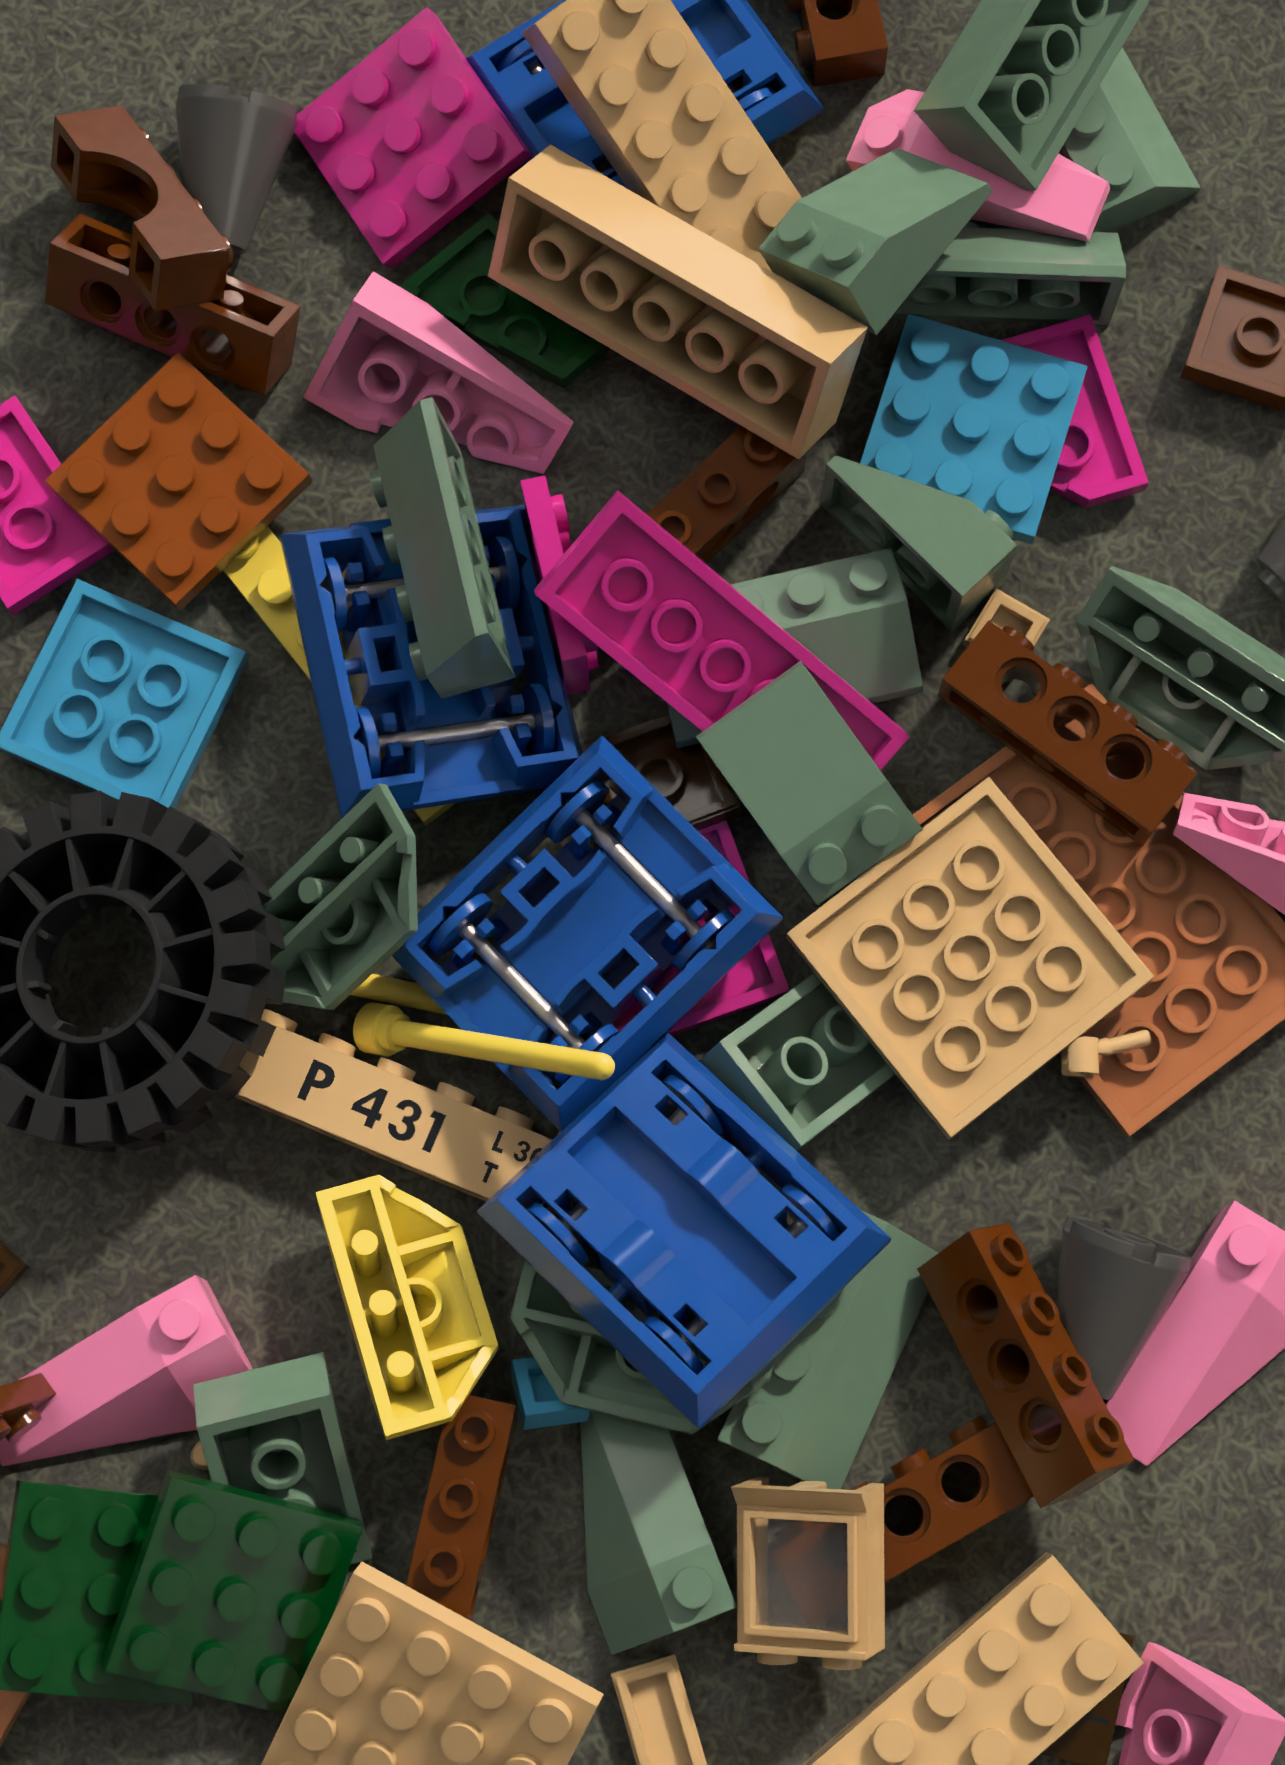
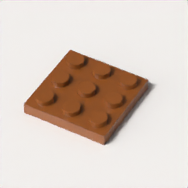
M179 352L44 480L55 495L179 612L312 483L310 474Z

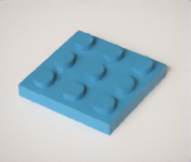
M908 313L860 464L971 500L984 513L987 510H991L998 514L1011 528L1014 534L1013 539L1033 544L1088 366Z
M77 579L0 731V752L91 792L102 791L116 800L120 799L121 792L148 797L167 808L171 806L176 809L247 665L249 657L244 650Z

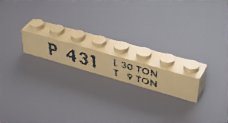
M267 1009L263 1010L261 1021L276 1026V1029L264 1057L247 1051L239 1064L251 1077L234 1098L484 1202H487L553 1140L531 1131L535 1121L525 1115L499 1106L494 1116L473 1107L472 1103L475 1096L460 1088L439 1082L436 1091L412 1082L416 1072L404 1065L380 1057L377 1066L368 1064L353 1057L357 1049L355 1046L325 1033H321L318 1042L294 1033L298 1023ZM543 1201L541 1205L560 1221L555 1212ZM570 1201L571 1207L574 1208L576 1204ZM575 1231L571 1233L576 1238V1240L583 1242L576 1235Z

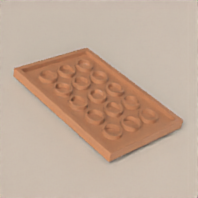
M1093 683L1085 687L1084 690L1103 704L1107 702ZM1061 717L1053 722L1057 734L1065 740L1078 741L1086 737L1084 727L1074 718ZM1005 746L915 812L913 816L921 828H923L982 781L990 777L1155 976L1147 985L1081 1036L1109 1039L1142 1030H1147L1150 1034V1046L1112 1055H1099V1075L1078 1077L1127 1139L1285 1019V922L1269 903L1173 835L1183 795L1142 847ZM1112 755L1106 758V766L1115 777L1127 780L1137 776L1136 766L1128 757Z

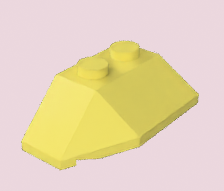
M381 1175L316 1192L337 1281L371 1400L385 1439L390 1440L451 1422L498 1351V1342L462 1226L420 1199L396 1188L394 1183Z

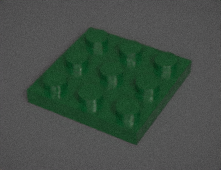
M168 1470L102 1661L105 1672L286 1714L334 1614L363 1526L356 1518Z
M17 1480L0 1591V1690L192 1706L193 1692L105 1672L102 1663L159 1495Z

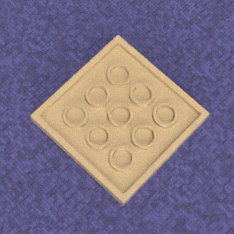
M990 777L986 778L924 826L921 832L888 854L818 908L786 935L787 940L948 1140L967 1127L1067 1048L1076 1038L1081 1037L1155 977Z
M361 1561L345 1588L261 1765H568L604 1694Z

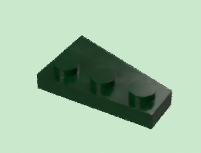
M489 212L399 285V287L427 302L467 336L562 388L569 385L610 350L609 347L488 277L499 222Z

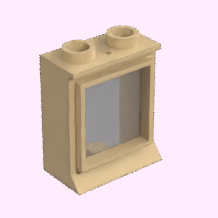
M755 1477L731 1486L737 1504V1643L734 1644V1651L757 1653V1662L768 1665L794 1664L798 1662V1656L821 1657L822 1667L827 1669L853 1670L863 1667V1661L885 1648L884 1484L869 1483L856 1490L827 1489V1483L822 1481H803L787 1487L769 1486V1478Z

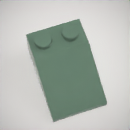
M896 148L796 201L759 246L758 250L773 273L868 327V332L877 335L993 191L987 182Z
M836 455L826 464L821 505L870 553L891 548L902 585L951 633L983 604L996 588L998 589L1004 584L1017 544L1012 540L1014 534L1011 528L998 514L991 510H987L984 513L971 500Z
M801 660L696 736L780 856L817 905L923 830Z
M815 973L718 1042L699 1061L796 1151H799L896 1075Z
M324 1352L193 1384L196 1427L211 1481L356 1518L360 1521L363 1529L351 1564L372 1559L366 1526Z

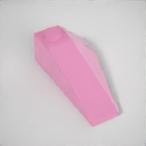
M907 89L868 108L846 159L851 171L899 148L989 183L993 192L972 216V220L1089 242L1111 189L1108 181L1058 154L1037 190H1026L951 153L914 112L915 107L925 92Z
M372 272L353 299L303 398L355 428L378 433L381 424L393 427L418 401L432 397L456 442L467 445L473 457L541 474L545 473L574 421L427 302L375 272Z
M1184 793L1179 806L1173 835L1285 915V822L1269 819L1268 815L1256 805Z
M1235 1200L1220 1209L1192 1256L1194 1261L1190 1273L1111 1400L1105 1402L1110 1414L1121 1426L1124 1441L1133 1458L1145 1466L1154 1461L1285 1349V1231Z
M194 1275L134 1308L22 1377L21 1379L42 1373L56 1395L37 1410L42 1419L31 1430L11 1442H8L5 1437L0 1441L1 1465H14L197 1430L193 1384L253 1369L208 1281Z
M1148 1642L1140 1658L1144 1664L1133 1672L1120 1701L1115 1725L1126 1727L1119 1765H1270L1285 1736V1718L1245 1688L1156 1643Z

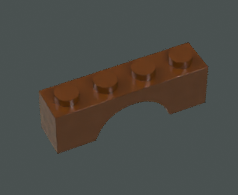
M120 105L55 115L51 168L76 202L112 207L127 213L137 220L133 223L128 274L155 311L224 299L226 275L231 270L233 264L232 250L228 239L217 231L204 214L200 202L196 198H192L177 178L172 165L163 160L151 144L146 131L138 127L125 108Z

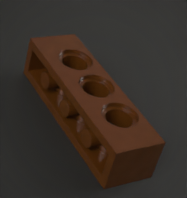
M785 0L788 13L798 12L802 30L794 31L797 61L800 68L810 66L814 87L885 74L888 44L878 0ZM827 10H837L842 12L845 17L832 20L825 18L820 13Z
M79 214L50 242L46 304L67 312L77 319L91 322L124 336L132 342L143 344L171 357L179 352L194 367L263 396L268 393L292 365L300 305L226 275L224 299L155 311L128 274L132 235Z
M740 426L647 515L707 564L804 472L806 453L800 459H797L743 426Z
M988 620L943 677L937 696L1143 847L1198 773L1188 766L1190 763L1188 756L1171 742L1164 739H1159L1155 742L1137 729L1138 722L1135 717L1119 704L1112 701H1107L1103 704L1085 691L1086 684L1083 679L1067 666L1059 663L1051 666L1033 653V644L1021 632L1010 626H1004L1000 629ZM1013 679L1024 681L1033 690L1034 698L1024 703L1014 702L1006 697L1001 685ZM1061 717L1074 718L1084 727L1086 737L1078 741L1065 740L1057 734L1053 722ZM1112 755L1128 757L1136 766L1137 776L1127 780L1115 777L1106 766V758Z
M1006 1223L968 1231L917 1268L1039 1507L1042 1508L1082 1495L1134 1462L1135 1459L1124 1441L1121 1426L1110 1414L1092 1380L1088 1364L1078 1354L1064 1328L1056 1304L1046 1294L1029 1262L1026 1247L1015 1235L1010 1224Z
M468 1395L454 1419L442 1425L406 1586L472 1621L519 1415L516 1405Z
M980 1415L947 1434L953 1444L947 1450L930 1459L925 1448H922L890 1467L896 1479L884 1485V1508L890 1499L902 1495L915 1502L920 1516L916 1528L911 1533L903 1536L892 1533L884 1522V1583L1034 1497L996 1421L987 1425L983 1416ZM953 1463L967 1465L976 1476L977 1485L971 1498L961 1503L947 1497L941 1484L943 1472ZM865 1481L850 1490H856L860 1487H863L867 1485L868 1482ZM796 1520L774 1533L780 1545L769 1551V1554L809 1625L848 1604V1568L839 1569L834 1567L828 1561L825 1554L827 1538L838 1529H847V1523L819 1522L815 1525L813 1521Z

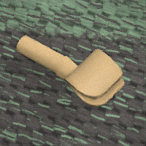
M1142 1030L1109 1039L1088 1036L1078 1037L1061 1052V1073L1063 1076L1068 1077L1099 1075V1055H1112L1150 1046V1034L1147 1030Z

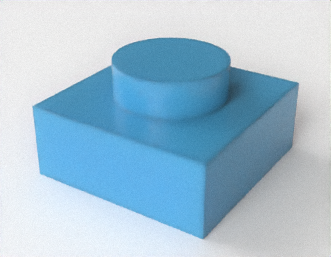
M534 1357L512 1360L510 1378L523 1430L588 1421L590 1410L563 1404Z

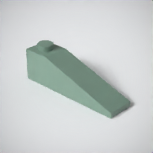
M589 1411L588 1421L580 1422L587 1587L611 1655L674 1633L736 1608V1603L669 1430Z

